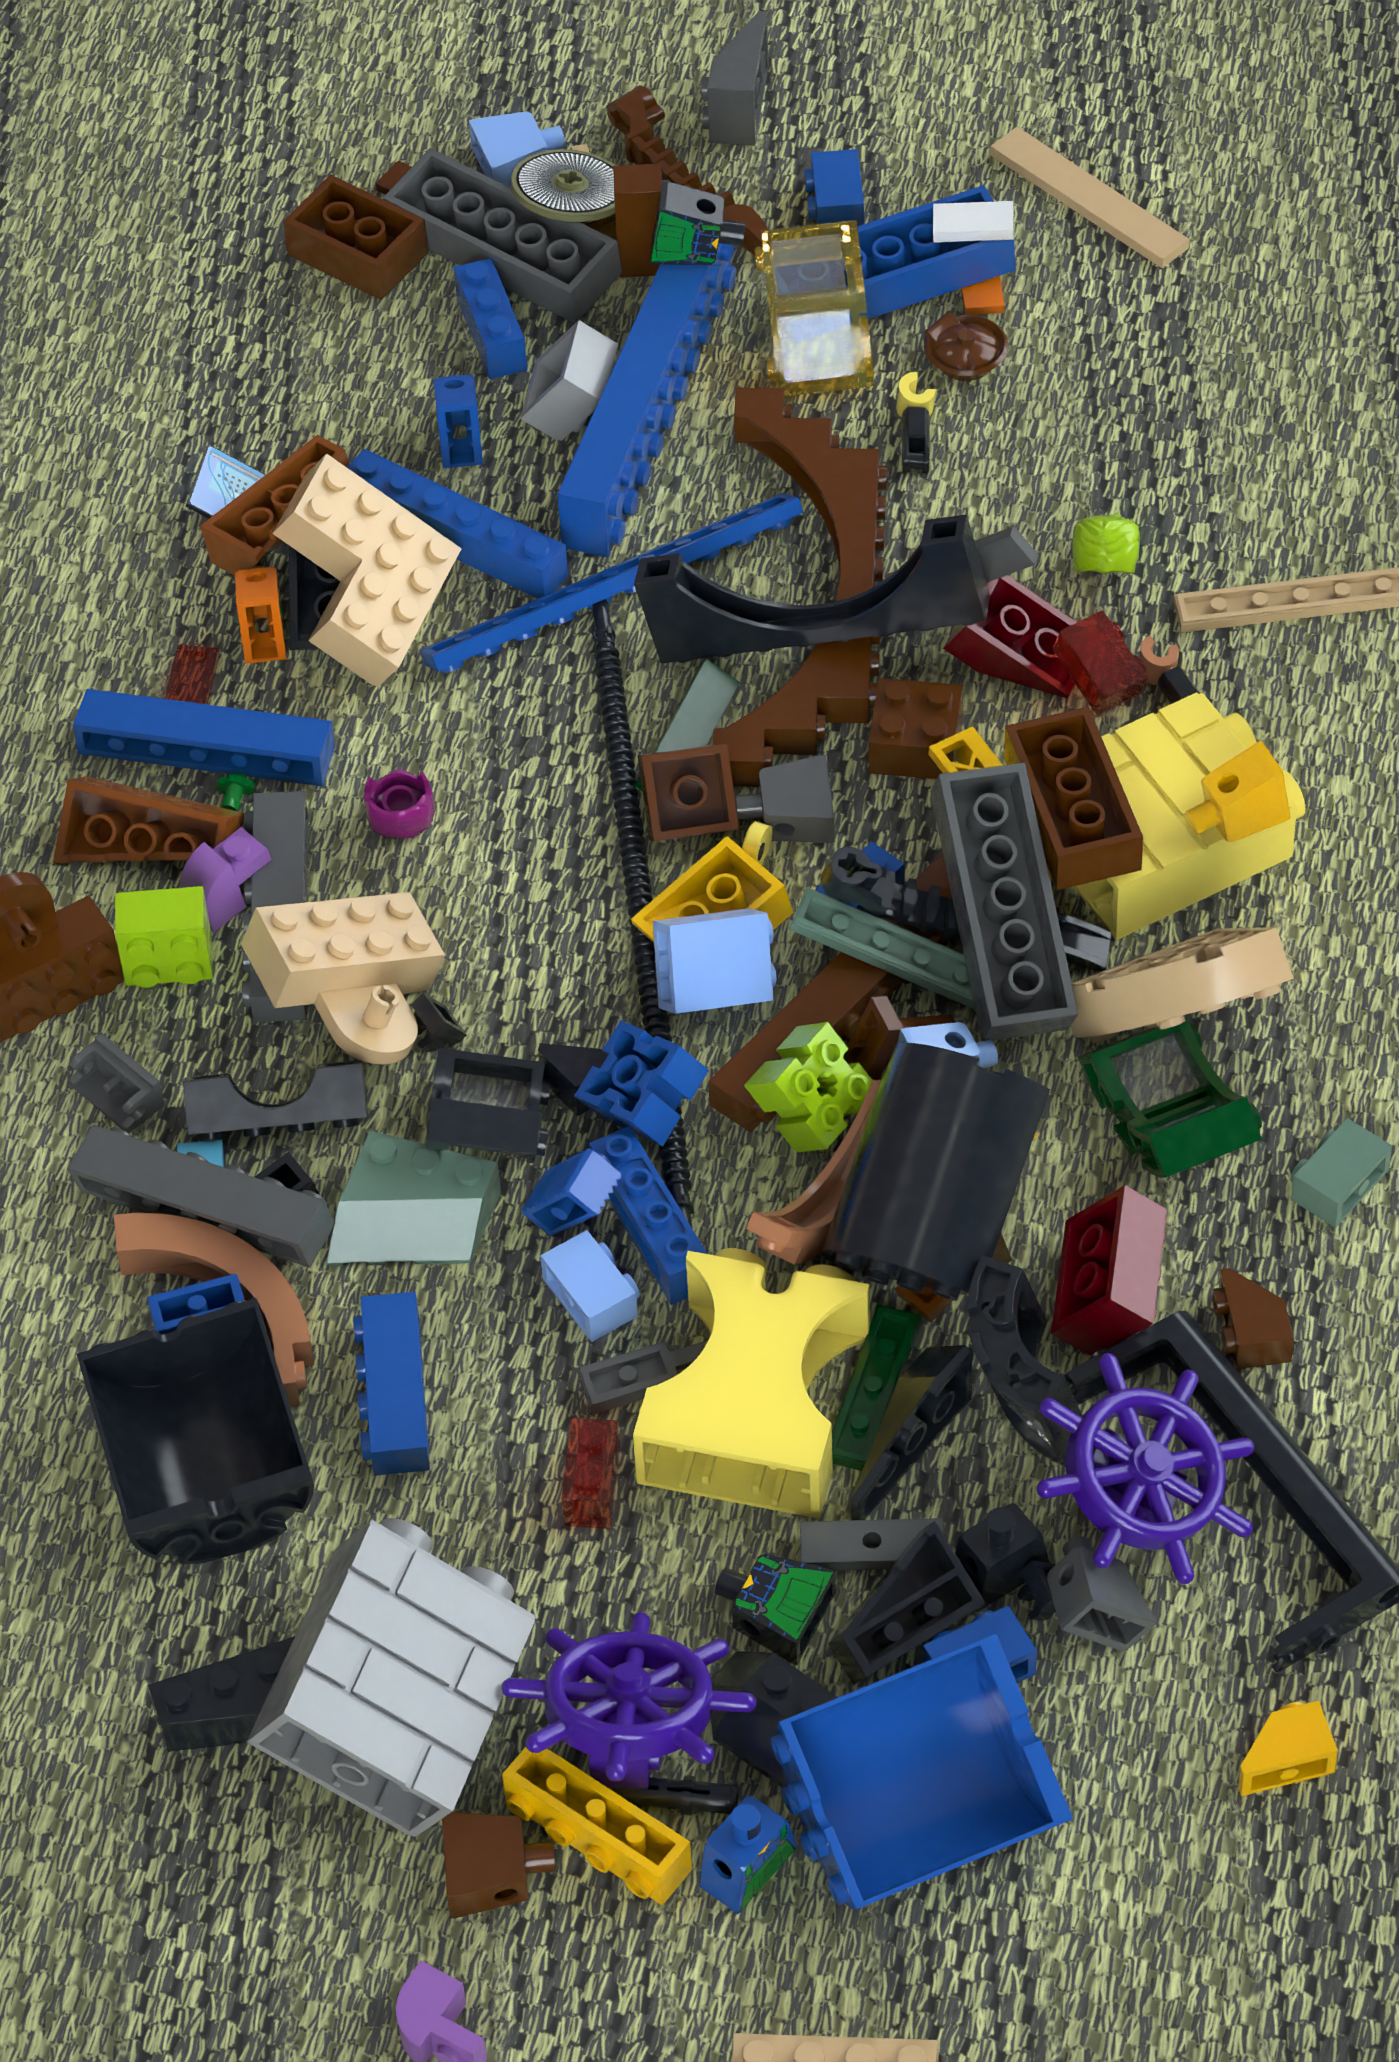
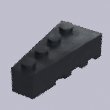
M295 1636L149 1684L148 1689L154 1713L167 1751L231 1745L234 1741L248 1740Z

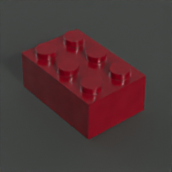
M1123 1185L1066 1220L1051 1335L1092 1356L1096 1351L1102 1348L1110 1349L1154 1324L1157 1314L1158 1282L1161 1277L1162 1248L1166 1237V1208L1130 1187Z

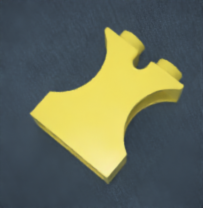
M738 1248L722 1249L715 1255L688 1251L686 1255L689 1308L704 1322L711 1335L703 1351L689 1367L673 1378L646 1389L633 1432L637 1484L820 1519L833 1473L832 1423L815 1407L807 1391L815 1376L831 1359L846 1349L864 1343L870 1329L869 1284L856 1282L852 1275L838 1267L814 1265L807 1268L805 1272H794L790 1285L784 1292L771 1294L766 1292L765 1278L767 1266L754 1253Z

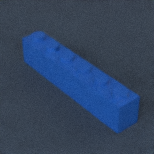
M363 449L347 466L349 470L459 546L461 551L457 560L536 598L554 592L568 577L566 544L369 450Z
M86 689L73 723L78 754L231 774L232 772L247 774L248 777L323 786L335 749L332 721L94 689Z

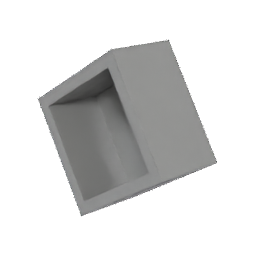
M578 320L535 361L520 419L555 440L562 441L572 431L578 432L585 424L587 417L596 409L616 364L614 360L618 343Z

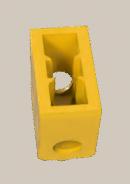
M1262 740L1205 775L1201 780L1205 802L1185 811L1186 820L1196 835L1216 826L1227 842H1235L1291 819L1283 770Z

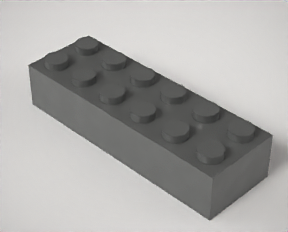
M429 148L383 197V200L425 219L428 250L458 265L492 258L505 289L574 324L581 319L622 273L618 242L580 222L559 221L538 215L520 204L514 197L510 187L432 148Z
M1025 763L939 774L930 792L981 1040L994 1041L1068 1030L1077 1017L1078 1012Z

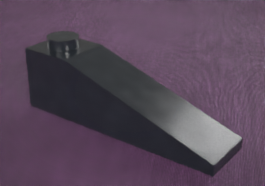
M966 1345L927 1347L916 1360H908L901 1368L897 1377L896 1387L851 1497V1521L865 1520L972 1399V1349Z

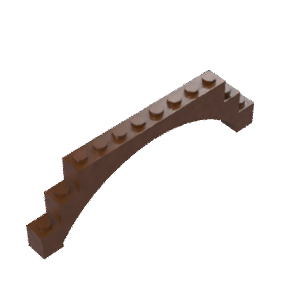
M736 388L734 410L735 443H747L776 463L808 495L822 516L829 534L833 538L840 568L836 601L861 594L875 587V582H883V557H876V551H884L885 527L877 526V520L885 521L886 496H878L879 490H887V466H879V449L840 448V436L832 435V418H793V406L785 405L784 388ZM881 636L855 638L846 642L817 643L815 649L798 672L776 694L754 711L726 728H713L712 745L727 743L733 786L759 787V771L762 768L773 766V754L816 755L817 740H825L826 723H869V708H874L878 683H870L871 676H879V651H872V644L880 645Z

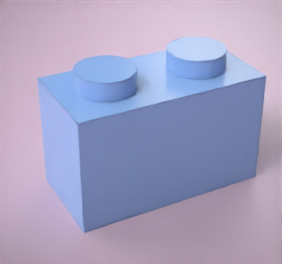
M588 1230L540 1255L543 1280L591 1342L638 1317L637 1299L640 1297V1293L636 1283L629 1274L622 1275L615 1266V1260L610 1249L603 1242L598 1244Z

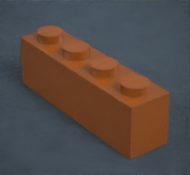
M316 435L200 525L210 562L235 576V572L252 568L280 546L284 541L276 537L273 532L304 476L326 453L347 467L349 462L346 450Z
M88 776L69 779L66 786L53 863H69L70 861L188 860L203 842L214 849L242 827L245 813Z

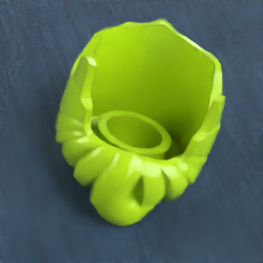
M1116 512L1113 515L1092 516L1077 522L1073 529L1072 557L1075 571H1096L1104 575L1111 572L1134 573L1139 557V526L1132 520L1122 518Z

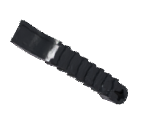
M843 847L837 850L822 871L820 878L821 886L825 893L834 899L861 905L874 916L896 921V925L899 926L908 924L918 927L920 932L926 933L929 930L940 933L942 938L949 939L954 937L961 939L952 896L950 898L940 896L939 886L932 885L927 892L918 890L917 880L909 878L905 885L895 883V872L886 870L872 862L864 852L855 847ZM1057 914L1067 963L1092 970L1105 971L1112 933L1084 920L1064 914Z

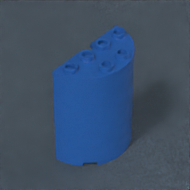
M997 1634L779 1721L777 1724L776 1735L770 1737V1744L777 1761L782 1765L787 1786L781 1788L784 1803L792 1816L798 1814L805 1831L800 1834L803 1850L810 1862L819 1859L827 1875V1883L831 1895L838 1906L845 1903L853 1910L859 1909L1073 1819L1043 1744L1031 1727L1028 1708Z

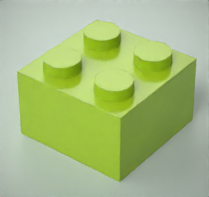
M203 886L115 893V935L126 986L136 985L141 988H149L157 983L180 982L183 984H195L200 980L213 979L212 934Z

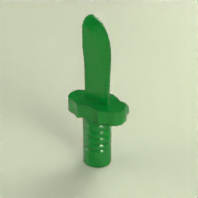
M232 772L231 775L218 779V792H225L221 808L238 811L242 794H253L255 783L252 780L246 779L247 774Z

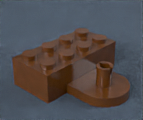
M16 872L0 877V1042L18 1033L25 1034L33 1031L39 1023L57 1014L70 1013L79 1003L96 995H106L112 992L118 984L124 982L114 930L90 895L55 911L49 890L38 876L28 872Z

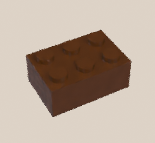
M331 174L283 221L289 256L380 300L428 254L425 219Z

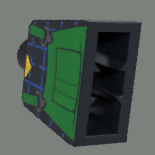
M662 181L652 234L650 264L712 265L716 260L719 243L742 247L745 222L723 219L724 199L719 195Z
M763 1554L758 1556L748 1576L724 1568L718 1577L715 1594L733 1601L732 1621L735 1630L788 1662L798 1665L836 1594L835 1570Z

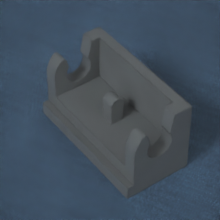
M100 1032L94 1037L95 1040L77 1053L70 1061L69 1065L75 1070L81 1068L84 1064L85 1066L69 1079V1085L122 1130L130 1133L165 1106L160 1081Z

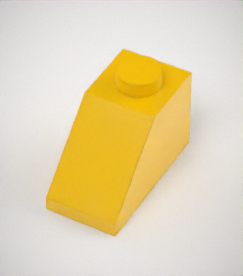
M1319 1700L1306 1704L1301 1702L1289 1703L1270 1714L1240 1766L1238 1789L1241 1796L1335 1773L1338 1750Z

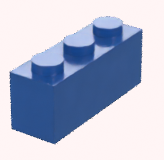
M492 258L455 266L454 277L457 301L488 378L493 379L526 371L525 339Z

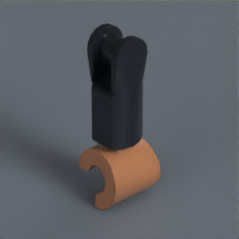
M1151 635L1144 638L1141 643L1138 662L1139 677L1146 683L1158 685L1170 704L1196 692L1200 694L1184 670L1177 666L1179 657L1177 644L1169 647L1168 654L1165 657H1157L1153 654L1154 640Z

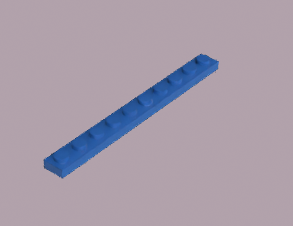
M785 493L776 495L420 649L424 665L436 671H441V673L455 671L464 666L463 660L475 655H478V657L492 655L501 650L500 644L511 639L521 641L531 638L538 633L537 628L548 623L558 625L568 622L575 617L574 612L585 607L592 609V604L604 599L610 603L611 596L622 591L625 593L636 592L634 582L641 558L681 553L683 562L686 564L693 560L698 562L707 561L717 557L720 554L719 549L730 544L740 546L752 542L756 539L755 534L767 528L769 530L784 528L792 523L791 518L804 513L799 497Z

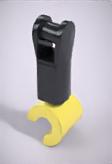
M910 372L900 379L896 404L897 413L902 418V472H907L909 468L923 469V473H928L930 463V415L934 408L936 390L927 389L924 393L917 395V372Z

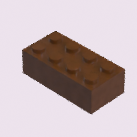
M1089 706L1005 726L1004 760L1006 765L1025 763L1045 860L1056 889H1065L1142 870L1143 835Z

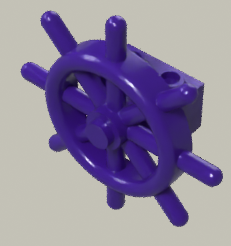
M1105 1353L1099 1359V1366L1109 1395L1098 1400L1082 1416L1052 1398H1046L1040 1403L1039 1409L1041 1414L1068 1430L1071 1434L1067 1442L1065 1454L1066 1475L1041 1480L1036 1487L1037 1494L1044 1499L1073 1494L1074 1499L1085 1516L1104 1533L1093 1555V1562L1098 1568L1110 1566L1121 1543L1139 1549H1165L1176 1580L1181 1584H1189L1194 1579V1571L1183 1542L1193 1537L1210 1520L1215 1521L1239 1537H1248L1253 1531V1525L1248 1519L1225 1506L1221 1501L1226 1483L1224 1461L1251 1455L1254 1450V1444L1249 1438H1239L1218 1443L1205 1420L1187 1405L1198 1383V1375L1195 1371H1183L1171 1395L1149 1388H1127L1116 1356L1111 1353ZM1138 1415L1158 1421L1149 1441L1146 1440ZM1118 1417L1125 1438L1108 1427L1103 1430L1100 1426L1105 1421ZM1173 1433L1183 1441L1187 1447L1186 1450L1170 1453L1167 1446ZM1196 1467L1198 1488L1186 1481L1187 1476L1179 1471ZM1178 1498L1192 1508L1185 1517L1175 1521L1172 1509Z
M643 1612L633 1615L629 1631L601 1634L578 1643L560 1629H550L545 1637L546 1642L560 1656L550 1667L546 1680L507 1678L501 1686L503 1694L510 1698L545 1700V1713L549 1725L527 1737L526 1747L530 1752L539 1753L564 1741L575 1749L589 1754V1776L604 1786L646 1790L649 1787L651 1770H660L661 1756L682 1749L701 1764L710 1763L714 1758V1750L698 1736L708 1725L712 1710L747 1713L756 1707V1699L750 1693L712 1690V1680L706 1666L728 1654L729 1645L724 1639H715L692 1651L675 1640L649 1633L650 1618ZM643 1668H649L655 1671L648 1673ZM589 1676L596 1683H587L579 1681ZM676 1681L685 1687V1689L666 1688ZM569 1701L588 1702L591 1704L577 1710ZM661 1707L681 1709L675 1712L674 1714L670 1715L667 1713L666 1709H662Z

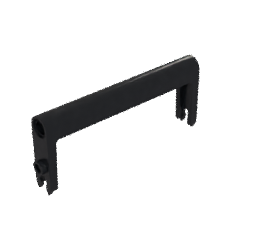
M1184 1310L1173 1313L1110 1349L1102 1348L1096 1351L1088 1361L1064 1375L1068 1385H1073L1070 1387V1390L1077 1404L1080 1405L1108 1390L1099 1366V1359L1105 1353H1111L1116 1356L1125 1380L1158 1363L1167 1364L1178 1379L1183 1371L1193 1370L1198 1375V1383L1192 1396L1228 1440L1249 1438L1253 1442L1254 1450L1251 1455L1243 1457L1244 1460L1350 1588L1349 1591L1276 1635L1275 1640L1279 1645L1273 1650L1275 1652L1273 1658L1277 1661L1272 1665L1275 1672L1284 1670L1315 1651L1318 1654L1328 1652L1337 1645L1342 1635L1399 1603L1398 1565L1189 1312Z

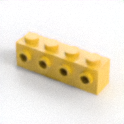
M525 1747L503 1772L506 1805L515 1816L524 1821L531 1819L545 1828L546 1833L557 1844L563 1847L571 1845L583 1853L586 1860L598 1871L603 1873L610 1871L624 1880L626 1887L636 1896L642 1899L650 1897L663 1906L692 1871L689 1840L548 1748L539 1753H532Z

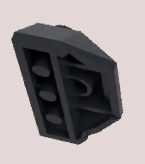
M736 1651L711 1678L712 1690L750 1693L756 1699V1707L747 1713L712 1710L710 1721L713 1740L780 1787H785L787 1782L782 1765L777 1761L770 1744V1737L776 1735L777 1724L779 1721L838 1697L774 1653Z

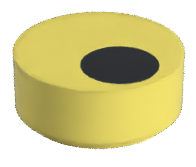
M754 822L750 825L744 838L742 849L761 865L771 845L772 826Z

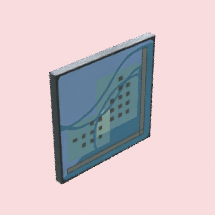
M208 444L202 456L185 507L209 519L266 474Z

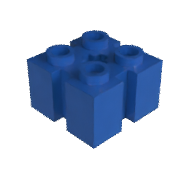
M620 1020L602 1050L608 1055L600 1069L595 1066L591 1067L574 1096L602 1119L621 1128L630 1126L637 1135L663 1147L681 1117L675 1111L682 1099L691 1101L709 1070L681 1046L659 1036L653 1038L646 1031Z

